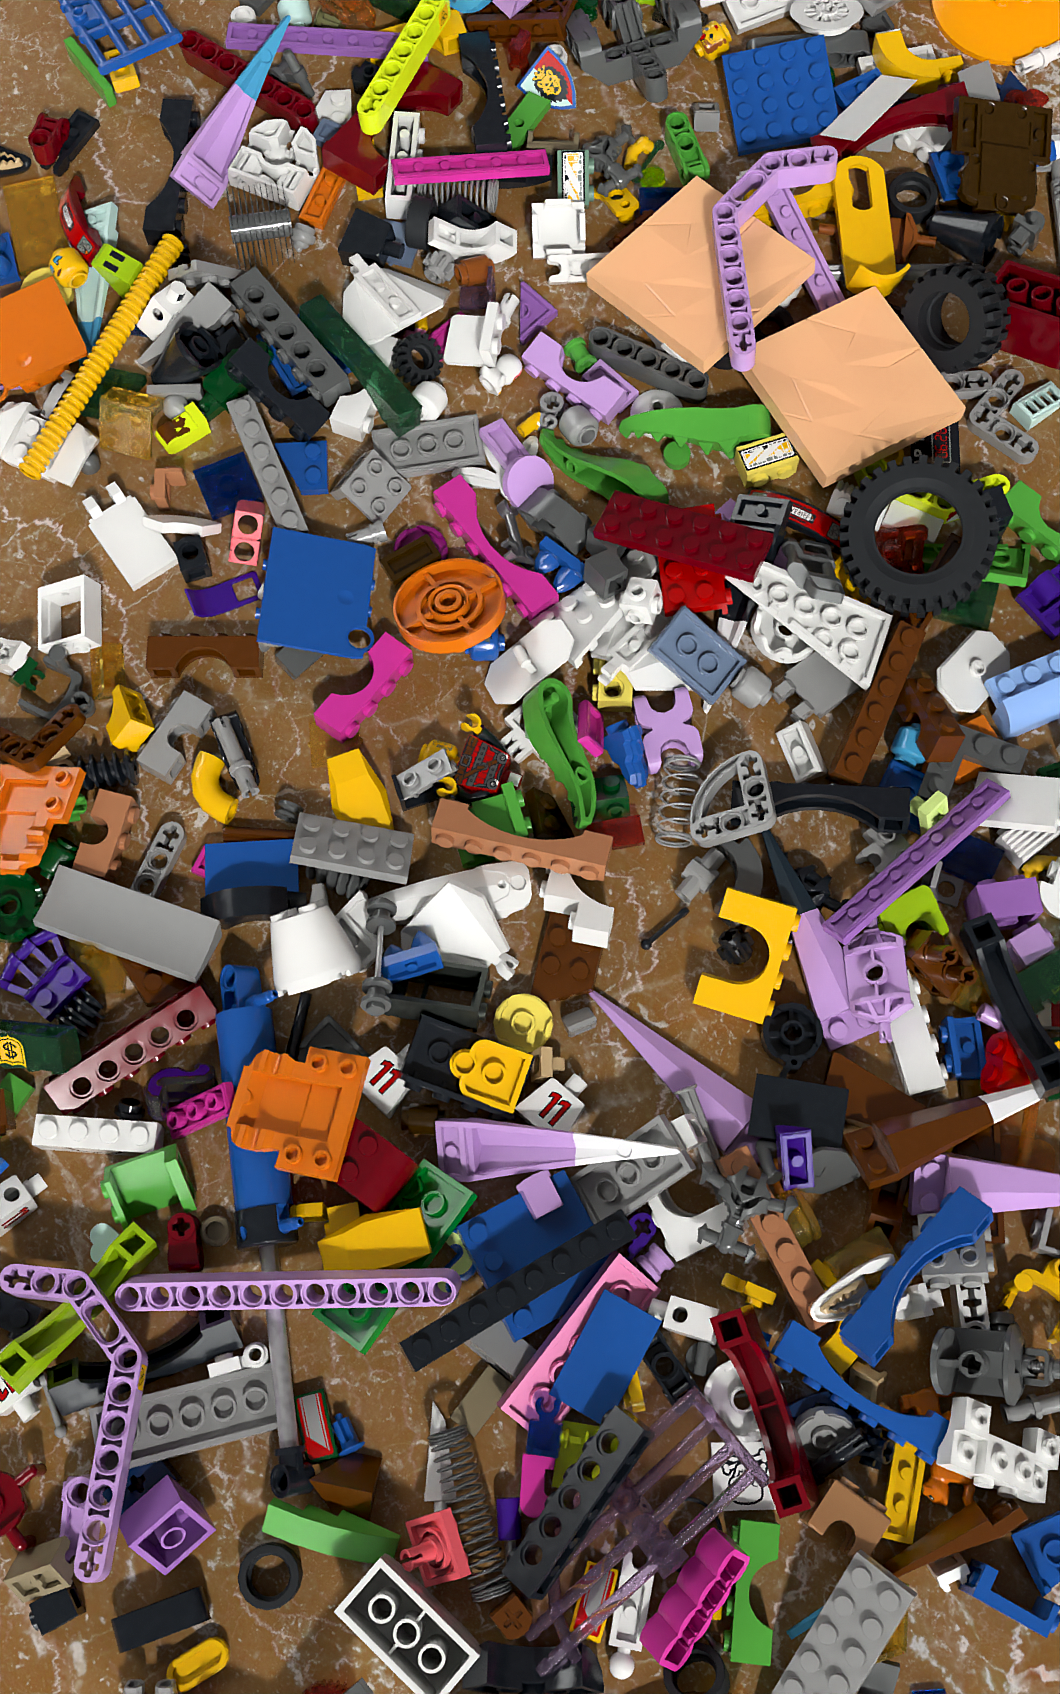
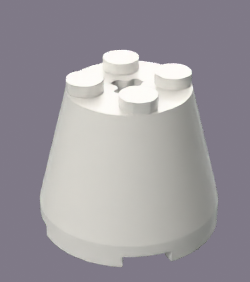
M324 899L306 904L298 908V911L297 908H292L270 917L273 981L278 997L283 996L286 992H288V995H293L314 989L340 979L345 974L350 976L364 969L360 955L328 904L325 905Z

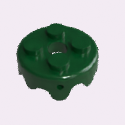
M27 873L25 875H0V942H19L34 934L39 928L34 925L33 919L46 895L41 885ZM11 900L17 901V909L11 914H5L3 911L4 905Z

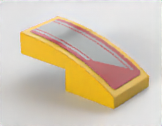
M587 1561L569 1634L597 1643L601 1642L619 1570Z

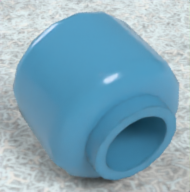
M912 723L911 726L900 727L891 745L894 760L911 768H915L916 765H921L926 761L915 743L920 734L921 724Z

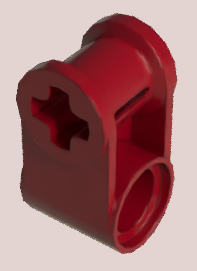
M43 112L38 115L36 123L28 136V142L37 163L50 165L56 161L64 142L69 136L70 123L67 118L56 119L49 117L48 114Z
M177 1213L168 1221L167 1261L170 1273L203 1271L204 1253L200 1236L201 1224L199 1219L192 1214ZM184 1222L190 1223V1229L185 1230V1234L178 1230V1225H182Z

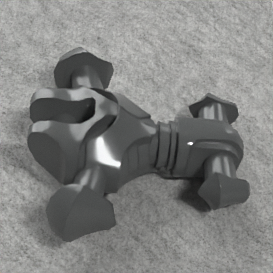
M622 125L621 134L615 138L609 135H599L595 137V141L591 143L585 142L582 145L581 150H589V158H594V172L604 173V177L608 180L603 184L602 182L599 183L597 192L604 197H608V193L614 189L623 190L634 178L639 177L641 179L643 177L640 164H634L632 168L625 171L622 165L616 162L622 152L621 146L626 142L634 144L636 141L632 134L631 125Z
M706 1161L701 1163L702 1175L699 1184H704L707 1180L720 1189L717 1194L721 1195L729 1215H727L724 1222L721 1221V1226L723 1227L721 1233L708 1228L706 1223L698 1228L697 1242L701 1244L702 1240L716 1245L715 1247L722 1254L735 1253L746 1258L744 1263L749 1264L752 1258L757 1255L755 1244L749 1246L737 1241L739 1235L745 1232L743 1230L744 1221L749 1220L750 1217L754 1218L756 1215H767V1211L770 1210L784 1213L783 1219L787 1222L791 1212L799 1206L797 1199L792 1195L787 1197L786 1200L771 1198V1193L767 1189L766 1184L767 1174L762 1173L760 1179L747 1175L748 1166L744 1165L737 1174L728 1175L725 1178L714 1170V1162Z

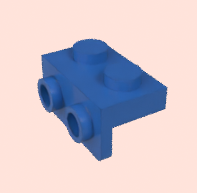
M946 1016L941 1021V1025H938V1038L940 1043H944L946 1055L942 1056V1063H944L949 1074V1080L980 1079L981 1071L986 1064L980 1021L976 1020L975 1017L953 1018V1016Z

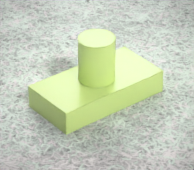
M939 790L927 801L919 796L914 797L910 801V812L919 818L921 836L949 812L947 796Z

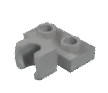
M870 828L862 835L869 846L856 856L855 863L860 865L863 862H871L874 865V872L868 877L871 881L908 849L910 845L899 833H878Z

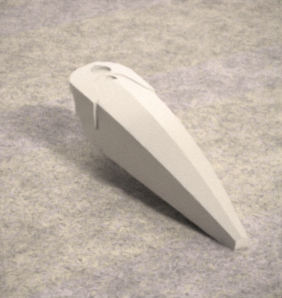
M507 861L481 865L472 870L414 883L370 898L369 902L381 897L394 902L397 906V913L392 918L395 920L396 925H407L435 892L437 893L449 880H457L484 894L496 920L507 918L510 914L527 907L531 900L532 891L527 866L520 862Z

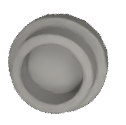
M296 223L295 227L292 228L293 236H291L293 247L299 253L315 243L316 237L314 235L316 231L307 225Z

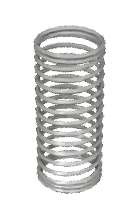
M498 179L488 180L487 203L484 209L486 180H482L480 208L485 211L488 209L489 213L494 214L498 203L499 181ZM471 180V181H470V200H469V201L472 202L473 191H474V180ZM480 180L476 181L475 205L477 206ZM457 181L453 182L452 198L456 195ZM459 181L458 194L460 195L462 194L463 181ZM469 181L464 182V198L466 199ZM445 182L441 183V199L439 205L438 193L440 183H435V200L437 202V207L441 206V204H444L443 197L445 192ZM447 182L446 202L449 200L451 182ZM428 183L418 184V196L426 197ZM429 183V198H432L434 183Z

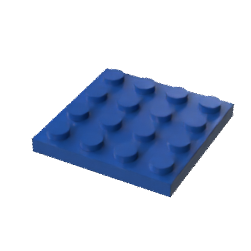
M824 34L722 55L738 156L811 142L810 137L823 132L838 117Z

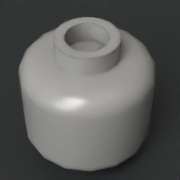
M576 405L564 411L559 421V429L570 444L586 446L596 439L599 423L587 408L582 405Z
M754 666L747 669L742 667L729 684L732 687V697L749 709L755 708L759 704L765 706L773 695V692L770 691L772 680Z

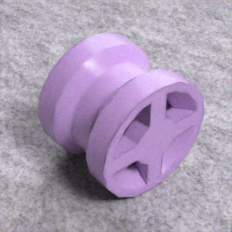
M654 1242L649 1246V1251L645 1255H640L635 1259L638 1265L655 1283L661 1279V1274L665 1270H671L675 1266L670 1258Z

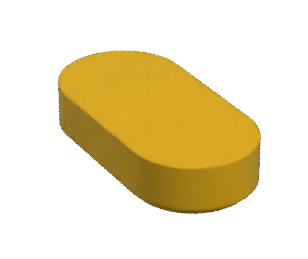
M218 1636L208 1637L175 1658L169 1664L166 1674L167 1679L176 1680L177 1691L185 1692L194 1688L227 1665L230 1659L228 1643Z

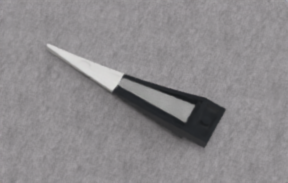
M738 494L730 522L773 533V543L764 560L773 565L787 533L785 528L793 504L790 499ZM724 580L725 588H731L733 604L727 605L728 614H722V609H720L716 634L736 650L756 602L730 581ZM705 700L703 711L707 714L712 705H709Z

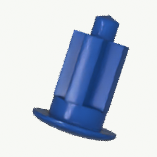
M337 1413L334 1416L336 1422L333 1423V1428L343 1450L339 1453V1456H345L363 1447L365 1441L359 1442L349 1416L343 1418L342 1413Z

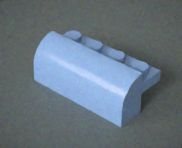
M1060 650L985 681L984 686L997 708L992 715V719L1004 741L1060 719Z

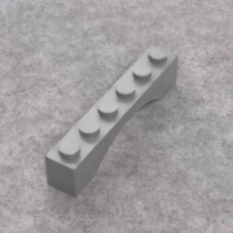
M248 394L227 402L226 405L258 480L275 526L309 534L305 520L255 401Z

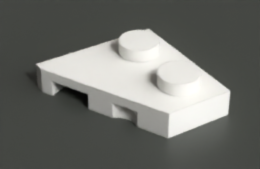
M359 890L335 916L361 957L364 969L360 973L365 972L376 961L377 935L370 933L366 929V921L371 916L367 913V905L369 903L367 893Z

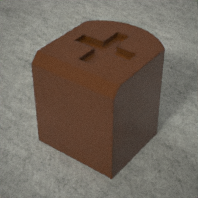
M514 1589L490 1611L489 1616L504 1636L509 1640L522 1637L529 1630L533 1611L516 1589Z

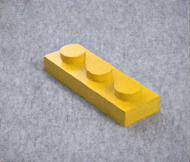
M894 1442L895 1451L889 1466L883 1505L887 1508L885 1515L891 1519V1523L881 1538L912 1545L926 1462L914 1455L917 1449L906 1442L902 1447Z

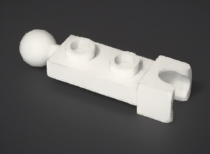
M610 252L547 256V264L556 265L560 270L558 275L550 276L548 284L586 283V273Z
M625 1548L623 1552L621 1573L608 1645L618 1647L617 1652L609 1660L610 1673L617 1679H626L632 1675L635 1662L630 1652L631 1650L639 1652L642 1650V1643L639 1641V1638L647 1620L657 1562V1555L649 1554L646 1564L641 1568H637L632 1564L633 1554L628 1548Z

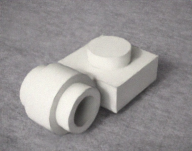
M252 1342L244 1349L243 1356L234 1357L233 1352L216 1356L214 1358L215 1363L207 1365L209 1376L213 1378L248 1368L262 1367V1365L268 1363L270 1352L264 1344ZM256 1350H260V1359L257 1361H253V1352Z

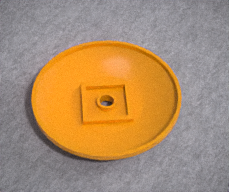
M931 0V9L935 23L944 37L961 52L983 62L989 60L990 64L1016 66L1019 65L1015 64L1017 59L1033 53L1036 48H1044L1060 40V0Z

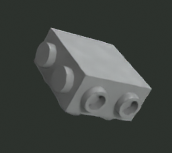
M937 1213L917 1214L918 1225L912 1226L913 1241L922 1233L920 1229L926 1219L930 1216L935 1217ZM990 1225L974 1245L960 1247L940 1255L925 1265L916 1275H922L926 1286L946 1289L950 1285L963 1284L967 1288H977L982 1286V1283H989L988 1272H995L993 1252H986L985 1241H992Z

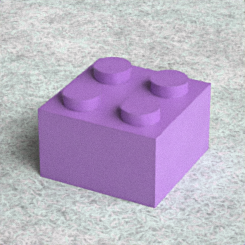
M1025 875L1011 876L1007 878V881L996 882L995 879L982 880L977 883L978 885L974 887L963 901L968 921L991 912L1000 931L1016 929L1024 924L1030 926L1044 912L1036 877L1025 878Z
M168 1474L121 1515L119 1528L128 1547L164 1575L168 1574L216 1531L203 1504Z

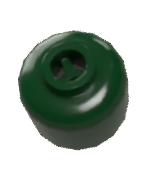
M60 836L57 839H49L47 849L43 853L38 865L42 869L40 874L53 881L59 864L72 869L79 847Z

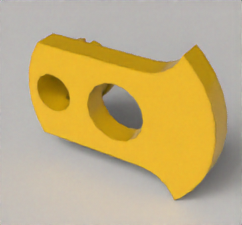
M598 185L594 188V199L602 200L612 213L618 217L621 223L629 224L635 220L634 211L639 208V201L627 188L623 190L614 189L608 193V197H604L597 192ZM615 195L623 196V198L618 200L611 199Z

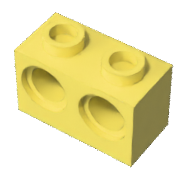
M594 658L593 675L602 674L601 668L608 661ZM621 670L607 686L601 682L593 684L592 701H598V711L631 712L633 686ZM613 689L618 691L619 695L610 697L605 692Z

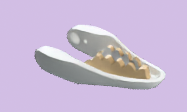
M883 1254L853 1268L814 1301L810 1309L812 1318L817 1322L843 1321L849 1314L854 1315L861 1307V1299L869 1290L864 1274L874 1273L887 1268L889 1265H893L895 1263L894 1255ZM906 1290L902 1295L897 1312L901 1311L910 1300L909 1293Z

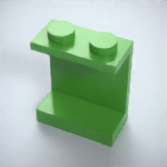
M176 1143L104 1167V1180L100 1181L101 1190L105 1199L110 1198L113 1204L111 1206L113 1219L116 1224L121 1223L123 1230L132 1223V1218L179 1202L185 1213L197 1210L196 1191Z

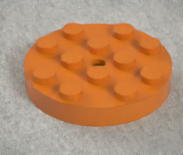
M453 558L431 563L408 577L395 595L393 614L400 634L411 646L429 653H461L492 635L503 620L507 604L502 582L492 568L476 560Z

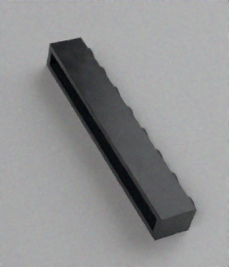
M619 1209L397 1344L412 1371L417 1372L635 1239L637 1235L622 1209Z

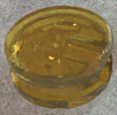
M795 1188L781 1193L780 1196L777 1194L774 1198L786 1200L787 1197L792 1195L797 1199L799 1206L791 1212L787 1222L802 1249L812 1241L815 1242L820 1239L822 1231L809 1203L803 1194Z

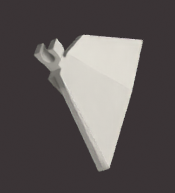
M358 253L349 257V262L353 265L350 267V272L353 274L354 280L343 293L341 354L376 344L443 308L450 296V291L390 269L380 268L376 263L368 266Z
M661 610L660 614L656 615L653 625L643 623L634 624L626 621L623 615L610 632H604L597 640L598 646L591 651L592 658L608 661L601 668L602 674L598 676L597 680L607 686L621 670L625 673L635 691H674L679 687H686L688 691H693L647 651L672 617H665L664 611Z
M449 880L437 893L435 892L401 931V948L404 951L411 949L414 936L419 930L436 942L443 961L484 968L494 964L499 975L507 981L514 975V969L519 964L517 959L506 953L510 947L484 894L457 880Z

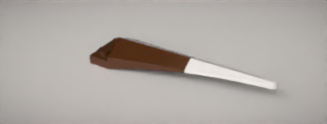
M1029 1084L873 1121L872 1126L843 1134V1144L870 1190L902 1179L950 1148L1006 1117L1040 1101L1033 1085Z

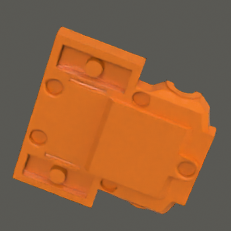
M0 764V875H25L27 868L39 865L42 855L47 849L53 825L69 823L86 775L82 768L44 766L39 771L28 773L14 765Z
M309 1047L306 1061L303 1063L295 1061L289 1054H277L264 1049L255 1056L249 1066L244 1065L226 1124L231 1128V1141L237 1147L249 1151L279 1152L275 1168L280 1171L337 1182L371 1060L364 1056Z

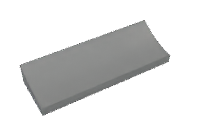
M60 864L49 891L33 919L36 927L193 983H197L222 938L220 920Z

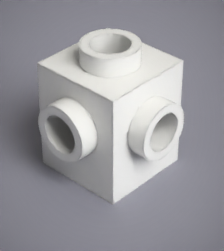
M630 578L626 591L622 592L619 600V606L623 610L626 621L634 624L653 625L656 615L660 614L663 606V596L658 580Z

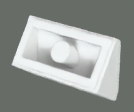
M799 720L775 733L796 783L806 782L827 774V767L806 722Z

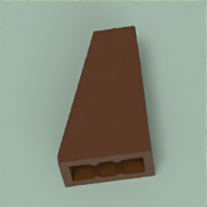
M833 1052L829 1057L823 1085L849 1089L845 1124L865 1128L872 1126L873 1121L928 1109V1107L841 1054Z

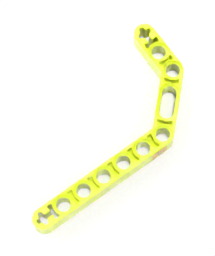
M421 0L357 104L360 127L363 133L375 135L385 126L450 18V0Z

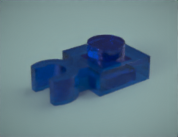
M540 1396L535 1404L539 1419L531 1418L529 1421L526 1454L558 1459L563 1423L554 1422V1419L561 1410V1400L556 1399L554 1401V1409L548 1411L543 1406L544 1396Z

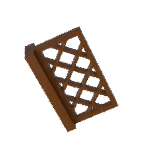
M533 0L527 5H531V7L522 12L519 11L511 19L504 12H498L500 9L495 4L491 5L492 2H490L482 10L477 11L476 14L468 15L466 24L469 33L489 30L490 41H495V43L564 41L567 36L565 26L578 0H564L562 2H559L560 0H542L536 3L538 0ZM552 4L555 5V6H553V7L547 9L546 11L543 10V9L549 7V6L552 5Z

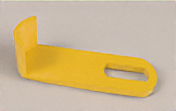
M850 156L837 164L836 177L832 180L846 288L856 295L876 286L882 296L885 297L898 287L911 265L908 263L902 270L896 271L883 168L876 161L868 157ZM859 168L866 172L870 209L859 210L853 207L849 169Z

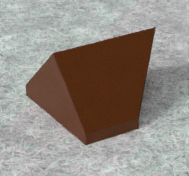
M353 1452L345 1455L309 1479V1481L334 1515L338 1516L342 1510H345L370 1521L383 1458Z

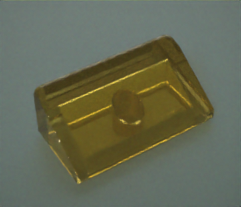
M102 642V646L90 649L93 700L113 698L112 691L118 684L126 687L123 644Z

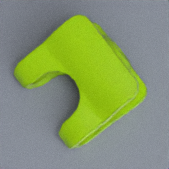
M926 885L905 891L877 916L880 931L900 935L904 938L905 942L907 941L906 930L911 923L919 924L924 930H935L944 938L949 935L948 925L939 909L937 900L932 890Z

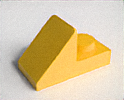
M117 49L103 53L107 61L121 55ZM133 63L109 73L117 93L140 87Z

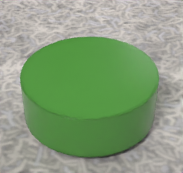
M675 441L669 443L663 453L665 465L673 470L685 468L690 462V448L687 444L680 448Z

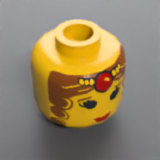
M711 21L702 27V36L693 48L699 58L704 56L707 61L711 62L729 50V42L732 41V38L723 22L719 24L717 21Z

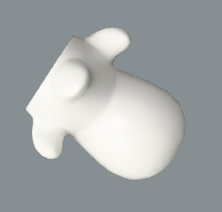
M504 354L497 360L496 367L488 368L484 365L480 368L479 380L489 393L498 396L504 385H510L520 376L523 367L517 356Z

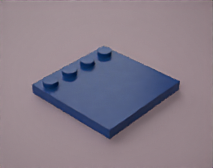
M565 1170L550 1176L564 1205L534 1220L519 1193L455 1228L486 1289L594 1225ZM609 1254L502 1319L513 1342L522 1339L564 1315L608 1259Z

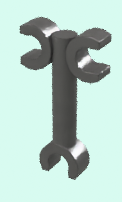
M504 499L496 507L499 515L505 520L509 538L501 543V547L508 550L503 556L510 562L515 559L525 569L530 570L535 564V560L530 555L535 553V550L530 546L523 548L515 518L519 512L516 510V507H509L507 500Z

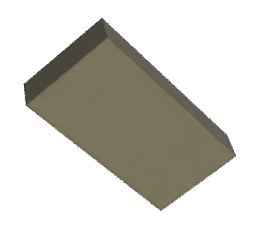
M488 1365L450 1415V1418L458 1425H466L468 1433L475 1438L498 1407L496 1405L512 1383Z

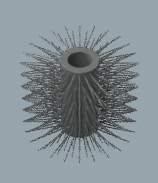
M243 186L247 214H243L239 189L238 196L241 215L237 213L233 188L232 194L235 215L233 216L228 191L227 199L232 242L235 244L239 268L240 261L237 243L241 244L246 270L243 242H246L250 267L251 260L248 242H252L257 268L253 241H257L262 266L259 240H263L267 263L264 240L268 239L270 247L269 239L274 238L276 249L275 238L280 240L281 237H285L286 242V237L290 236L291 239V236H293L289 208L281 209L280 205V209L276 210L274 203L275 210L270 211L269 206V211H265L262 198L264 212H259L256 190L255 196L258 212L254 213L250 188L252 213H248Z

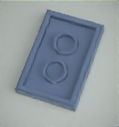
M686 606L680 607L647 649L649 653L709 705H713L747 662L744 657Z

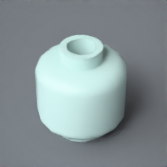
M280 0L278 2L277 11L280 22L285 16L291 15L288 26L309 27L311 25L312 14L308 0Z

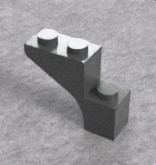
M595 524L587 531L586 550L592 556L585 560L583 580L602 600H605L626 590L628 568L621 562L620 558L627 547L594 538L593 530L596 526Z

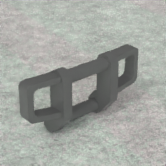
M785 538L781 544V549L788 560L786 565L787 572L801 590H805L812 599L842 604L845 591L834 571L836 565L830 545L805 539L800 540V543H798L796 539Z

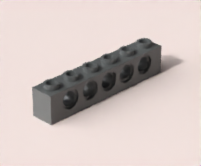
M256 266L229 283L232 291L230 299L238 310L243 309L246 313L247 321L253 328L258 327L261 331L260 335L267 346L270 347L272 345L276 349V355L283 365L288 364L292 368L291 372L299 384L303 382L307 386L306 389L309 396H313L326 409L338 401L340 396H345L351 392L349 378Z

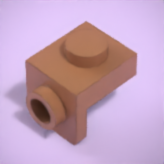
M175 466L155 468L154 484H150V497L152 501L156 502L159 511L170 510L171 486L187 485L183 469Z

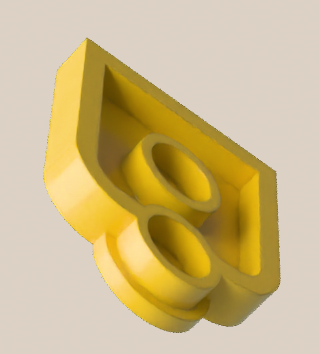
M482 1039L476 1041L470 1049L456 1051L450 1059V1070L454 1076L459 1078V1088L464 1096L513 1114L533 1055Z

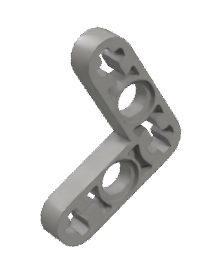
M1008 369L999 376L971 410L967 419V427L973 434L1015 462L1026 465L1034 461L1039 451V445L1034 438L1001 417L1018 396L1025 382V378L1020 371ZM1011 380L1014 381L1015 384H1012L1006 392L1004 390L1006 383H1009ZM998 397L1002 400L1003 405L999 407L993 406L989 403V398ZM985 411L987 413L985 420L980 424L977 423L976 419H980ZM999 430L1006 431L1010 438L1008 440H1000L995 432ZM1014 439H1016L1017 443L1015 442L1014 446L1012 447L1011 445ZM1029 448L1030 450L1025 454L1021 452V449Z

